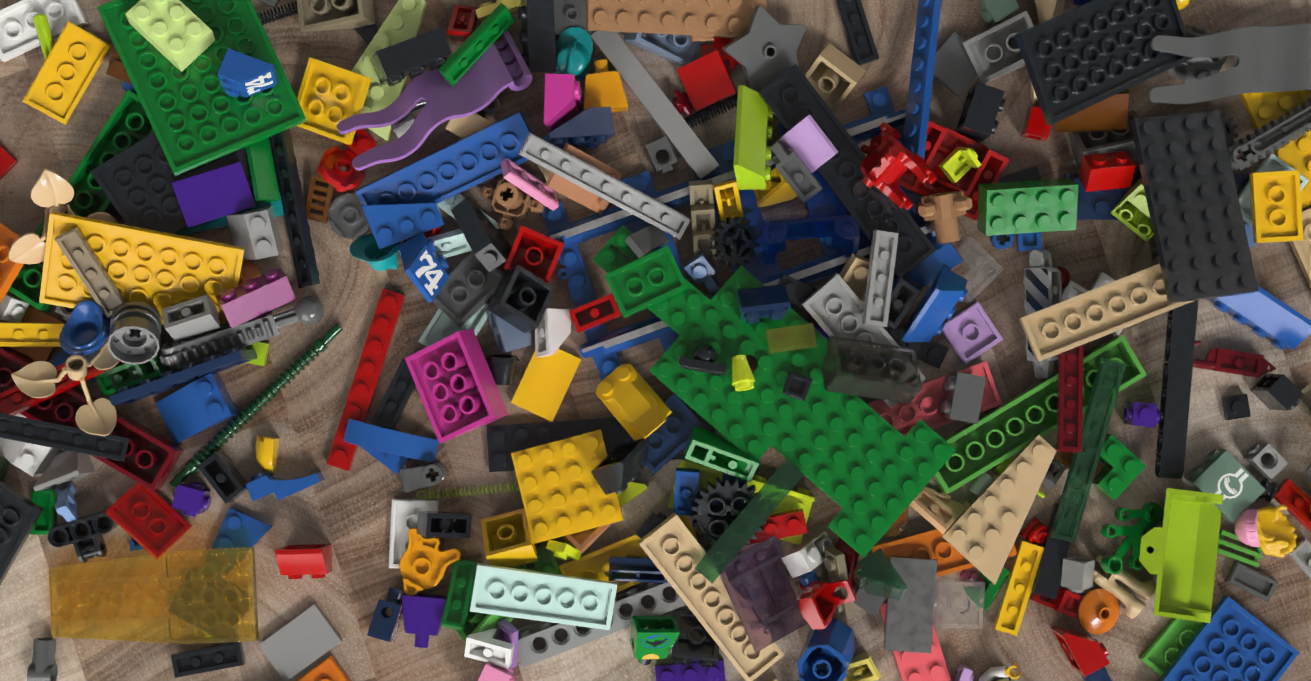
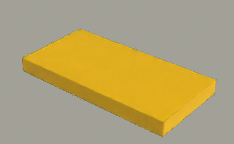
M67 21L22 102L66 125L111 45Z

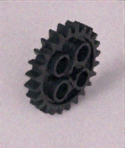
M728 476L725 477V482H721L717 477L715 485L708 481V489L701 487V495L695 494L694 500L696 502L691 504V509L694 510L691 512V518L694 519L692 526L698 527L696 529L697 535L703 534V542L711 539V547L719 543L720 550L723 549L724 545H728L729 550L732 551L733 545L736 544L741 549V542H745L749 546L750 537L757 540L756 531L763 532L761 524H766L764 516L767 515V509L763 508L766 506L765 500H760L762 497L761 492L754 493L755 485L748 488L746 480L741 484L738 483V477H735L733 482H730ZM738 499H743L746 501L742 505H737L734 503ZM714 500H719L722 502V504L719 506H714L711 504V502ZM738 521H744L747 523L745 526L736 525ZM715 522H720L723 524V526L714 527L712 524Z

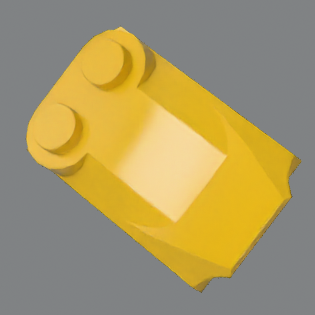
M630 363L617 367L598 384L595 392L634 441L641 438L646 439L672 413Z

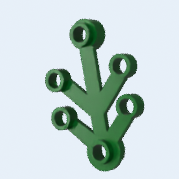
M1147 502L1141 509L1116 508L1114 515L1119 521L1140 518L1135 526H1115L1113 524H1104L1102 526L1101 534L1103 537L1114 538L1127 535L1112 555H1107L1101 560V567L1106 573L1119 574L1123 568L1122 557L1131 546L1132 556L1128 558V567L1134 570L1143 568V564L1139 561L1142 532L1145 528L1146 533L1149 532L1163 517L1162 508L1155 502ZM1151 546L1149 547V549H1147L1149 553L1154 552V549Z

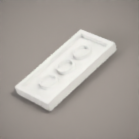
M22 0L0 10V59L6 62L41 46L33 21L34 15L42 13L47 15L53 40L59 37L67 21L78 27L88 24L78 0Z

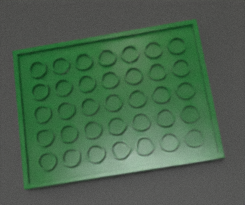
M114 0L97 7L175 176L307 122L251 0H180L212 30L215 41L182 72L130 25L125 14L140 0ZM228 48L274 65L278 78L277 85L246 98L240 95L233 97L225 93L218 77V72Z

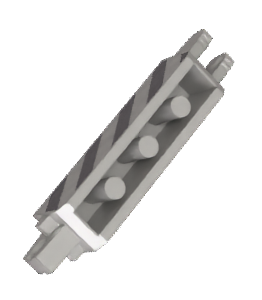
M1033 250L1029 256V268H1024L1023 283L1025 285L1024 307L1026 309V316L1062 302L1061 271L1058 268L1052 267V256L1048 250ZM1026 337L1025 352L1027 354V361H1033L1035 378L1051 377L1053 375L1054 360H1058V354L1037 362Z

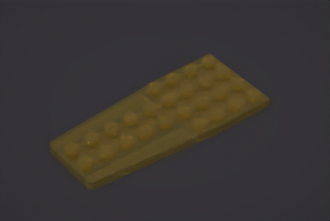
M255 547L187 549L165 552L158 560L151 554L62 565L52 567L49 570L51 634L55 638L181 644L259 640Z

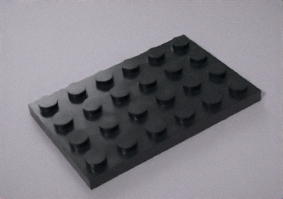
M155 132L90 171L128 226L171 234L187 225L172 186L173 182L241 162L248 185H252L246 147L175 176Z

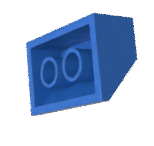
M943 266L910 315L902 340L904 342H930L934 335L939 336L945 326L944 320L946 318L950 319L953 316L957 301L962 302L968 292L965 289L968 280Z

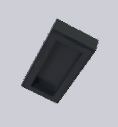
M707 343L699 344L694 348L693 359L680 357L678 367L682 369L721 376L725 375L727 365L713 363L716 359V351Z

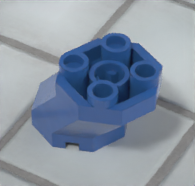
M832 618L826 628L821 630L811 629L796 661L799 680L843 681L847 676V669L856 650L852 628L838 618Z

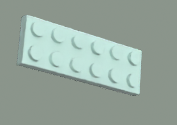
M477 563L470 612L610 630L617 582Z

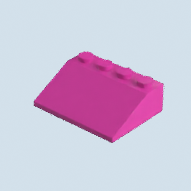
M473 329L458 331L405 358L439 443L446 442L508 415Z

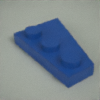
M437 202L362 205L379 249L445 224Z
M230 507L201 571L224 580L273 525Z

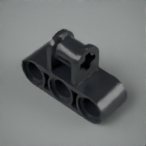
M104 510L77 518V520L69 523H61L48 532V541L54 547L73 544L79 561L86 563L88 559L94 557H106L107 548L103 534L115 529L118 524ZM103 516L110 520L109 527L102 522ZM81 523L88 527V533H84L81 530ZM59 530H62L65 533V540L59 537Z

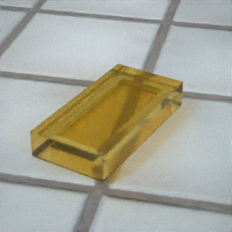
M813 323L766 330L769 354L817 347Z

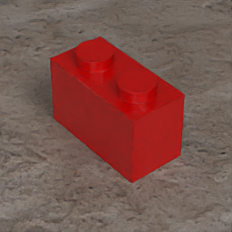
M1128 151L1083 155L1078 179L1086 192L1131 187L1136 164Z
M612 293L569 311L577 333L622 316Z

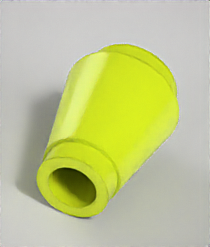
M746 355L732 357V386H735V391H746L754 388L753 383L755 379Z

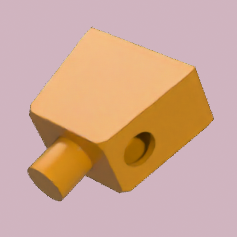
M608 60L594 61L595 73L586 75L584 111L588 108L611 107V112L627 111L628 103L619 72H609Z

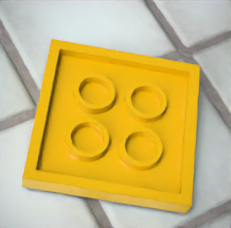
M309 57L297 97L307 122L297 126L352 145L356 130L341 134L337 129V124L348 117L361 114L372 78Z

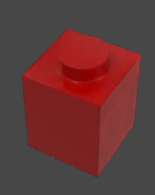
M1039 104L1027 110L1021 136L1044 142L1049 138L1052 124L1046 125Z

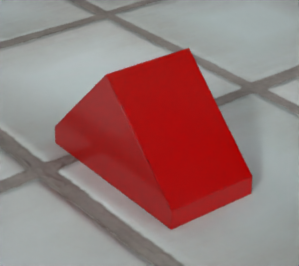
M454 6L447 30L451 41L465 42L476 30L477 14L475 10L478 7Z

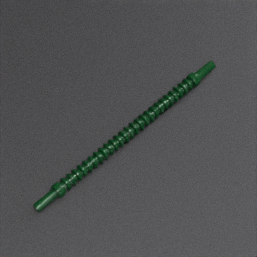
M336 323L321 339L317 338L313 342V346H308L309 350H304V355H299V360L295 359L293 365L289 364L290 368L284 369L285 373H280V378H275L274 383L270 382L271 386L265 387L266 391H261V396H256L255 401L251 400V405H246L247 409L241 410L242 414H237L236 419L232 418V423H227V428L223 427L222 433L218 432L217 437H212V442L208 441V446H203V451L199 450L198 455H193L194 459H189L185 463V467L169 482L171 486L177 488V485L181 484L190 474L196 473L199 470L197 466L208 459L209 456H212L214 451L219 452L218 448L224 447L223 443H228V438H233V433L238 434V429H243L242 425H247V420H252V415L256 416L257 411H262L261 407H266V402L272 401L271 397L275 398L277 392L281 393L280 389H285V384L291 383L290 379H295L296 374L300 375L299 371L305 370L304 366H309V361H314L315 356L319 357V352L323 353L328 348L327 345L343 331V328Z

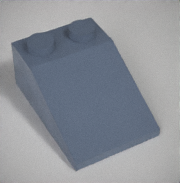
M626 33L623 39L644 51L682 66L695 61L702 43L690 42V36Z

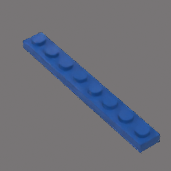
M918 0L903 146L923 159L925 156L942 0Z

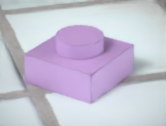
M959 664L953 681H973V670L968 666Z

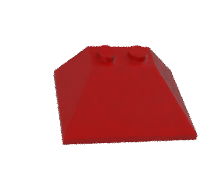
M928 120L924 161L938 178L933 184H930L927 180L925 183H922L908 168L896 182L922 196L942 192L963 191L964 195L972 199L973 205L971 209L966 210L964 216L976 221L978 219L979 184L997 183L1009 158L955 130ZM957 147L972 148L977 153V159L981 166L979 168L972 167L956 183L951 182L939 167V164Z

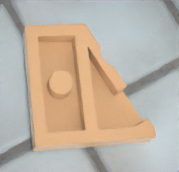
M924 487L910 506L944 534L971 504L966 501L963 504L951 500L950 495L938 493L934 489Z

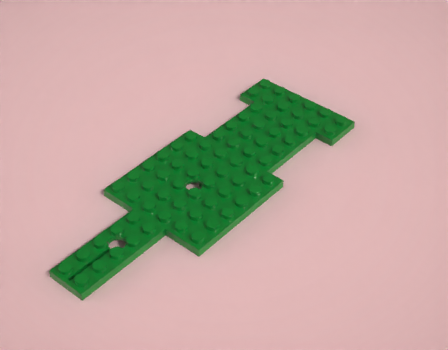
M622 225L592 260L606 273H609L631 263V261L639 259L625 242V239L633 233ZM743 266L738 268L711 300L684 278L688 289L648 307L652 313L679 335L649 372L742 452L759 460L771 446L842 508L827 527L864 558L954 454L956 449L921 419L903 436L833 375L848 357L792 308L789 309L787 315L781 320L769 321V317L761 318L760 322L746 324L745 320L740 321L737 290L765 286ZM707 343L716 351V359L713 363L727 365L724 376L682 369L678 367L679 358L693 359L694 348L699 344ZM751 355L756 358L758 366L752 372L755 379L753 383L754 388L746 391H735V386H732V357ZM790 371L813 379L804 402L782 394Z

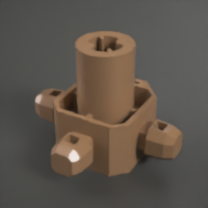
M505 178L498 181L496 189L495 186L483 185L481 195L484 198L492 200L491 204L494 210L503 215L499 219L498 226L499 229L505 231L512 229L513 218L522 220L529 215L530 209L531 212L543 213L545 205L536 199L533 200V197Z
M951 191L923 196L921 201L916 203L915 208L916 212L924 217V221L934 220L936 240L940 244L960 240L957 216L965 215L966 210L971 209L973 205L972 199L964 195L963 191Z

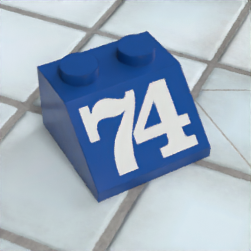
M228 48L218 72V77L225 93L233 97L240 95L246 98L277 85L278 78L274 65Z
M422 232L399 245L404 271L427 302L430 303L449 278L447 270L449 263L443 254L439 255L437 253L438 248L431 238L427 239Z

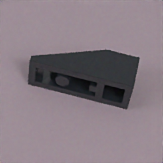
M469 196L451 209L474 255L489 272L508 259L512 247Z

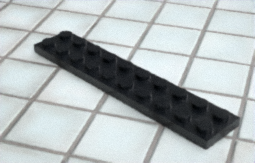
M794 64L758 91L760 97L787 132L805 117L811 115L837 149L838 153L816 171L871 244L873 230L899 233L894 274L898 279L937 251L904 207L899 208L875 186L868 187L862 182L864 175L860 170V165L866 157L797 64Z
M692 412L706 427V430L716 433L715 429L698 413ZM615 417L486 426L489 472L515 471L511 453L600 429L602 430L607 454L609 455L617 446L626 444L623 439L629 433ZM686 446L671 460L685 459Z

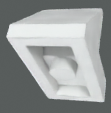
M494 628L468 635L464 656L509 669L512 664L514 644L496 640L498 629Z

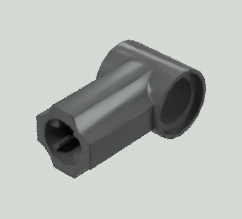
M49 637L34 639L32 663L28 667L27 681H56L58 667L55 664L56 639Z

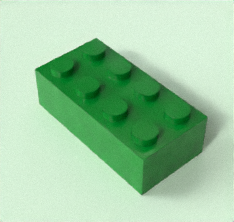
M1069 178L979 184L977 229L985 236L1076 230L1078 184Z

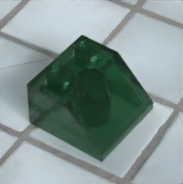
M881 548L856 564L855 577L853 579L860 589L864 588L867 594L898 601L904 598L908 587Z

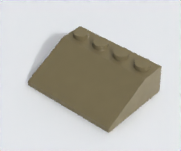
M297 0L301 32L351 29L376 24L373 0Z

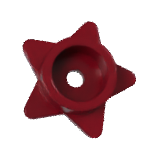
M673 90L675 95L672 99L673 106L679 113L684 114L686 112L690 116L691 110L694 108L686 92L680 93L678 90Z

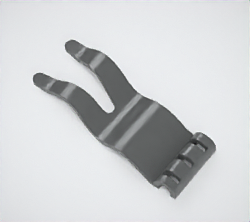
M1311 23L1286 26H1251L1191 38L1158 35L1152 38L1150 43L1151 48L1155 51L1185 57L1210 58L1232 55L1237 59L1235 67L1184 84L1152 88L1148 93V97L1154 103L1193 104L1244 93L1311 91Z

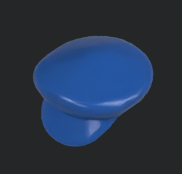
M89 300L79 302L60 332L59 341L62 349L69 354L79 356L93 353L108 338L110 319L106 318L97 303Z

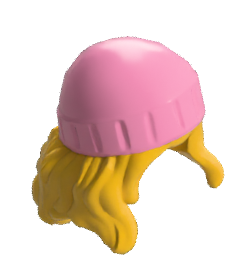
M1285 505L1246 509L1235 521V534L1237 538L1251 547H1261L1266 555L1284 557L1289 552H1292L1296 547L1295 539L1297 534L1293 533L1295 528L1287 520L1286 515L1282 514L1281 510H1287Z

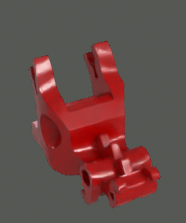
M882 122L880 125L881 134L872 138L869 147L862 145L860 148L864 154L868 155L862 160L860 170L864 175L862 182L868 187L875 186L899 208L904 207L906 210H909L913 206V202L901 191L896 182L909 168L922 183H925L927 180L930 184H933L938 177L922 157L908 150L898 141L902 136L897 129Z

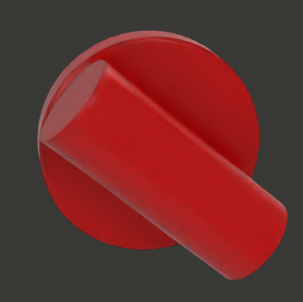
M1036 517L1020 532V535L1031 544L1042 543L1048 534L1047 526Z

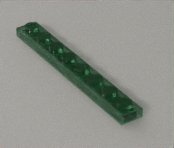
M1106 358L1100 359L1082 422V452H1074L1051 530L1050 536L1055 539L1073 543L1076 541L1126 364Z

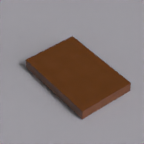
M1129 88L1056 122L1055 133L1127 130Z

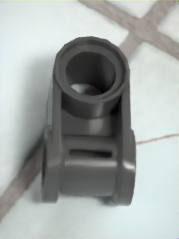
M438 462L399 469L404 492L436 485L446 477L445 466ZM433 470L434 472H439L436 479L434 476H430V472Z

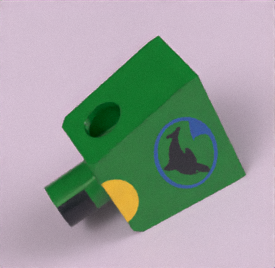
M632 616L630 645L634 658L638 659L640 664L649 665L652 659H664L668 656L680 634L675 616Z

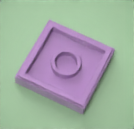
M978 301L946 321L942 333L964 365L1003 340Z

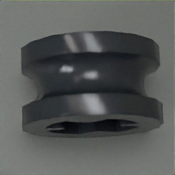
M1264 478L1260 484L1265 491L1258 498L1264 497L1266 501L1270 502L1276 495L1278 484L1276 482L1270 483L1269 479Z

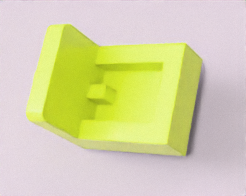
M957 147L939 164V167L951 182L956 183L972 167L979 168L981 163L977 159V153L972 148Z
M566 538L563 543L549 540L546 549L554 553L553 557L564 561L567 558L579 561L582 554Z

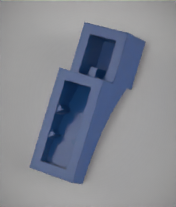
M264 472L250 477L251 482L245 485L252 501L275 493L277 500H280L325 479L322 472L294 479L274 478L272 473L264 475Z

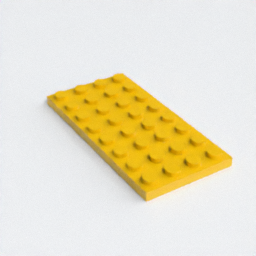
M51 211L47 231L40 303L73 309L79 302L84 300L96 303L54 239L56 236L77 226L126 302L139 301L156 308L161 315L162 324L164 325L162 309L207 295L217 308L220 325L227 323L215 296L220 295L226 289L239 286L245 247Z

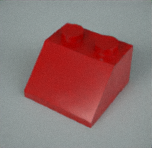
M521 225L504 269L507 270L518 264L549 284L565 243Z
M332 544L284 545L275 550L280 574L288 575V579H301L302 575H311V578L314 579L325 578V574L332 572Z
M1051 627L1072 668L1084 677L1110 664L1106 657L1109 653L1102 642L1098 643L1096 639L1065 628Z

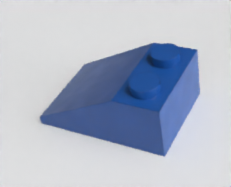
M210 373L156 403L175 444H179L239 414L219 373Z

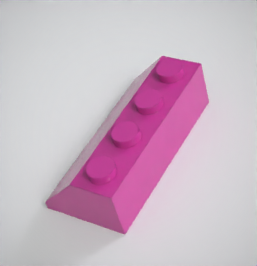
M545 74L544 124L548 133L574 118L578 114V107L583 106L580 81H576L574 74Z

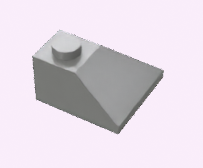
M63 450V453L56 455L34 485V490L40 491L53 488L95 472L90 456Z

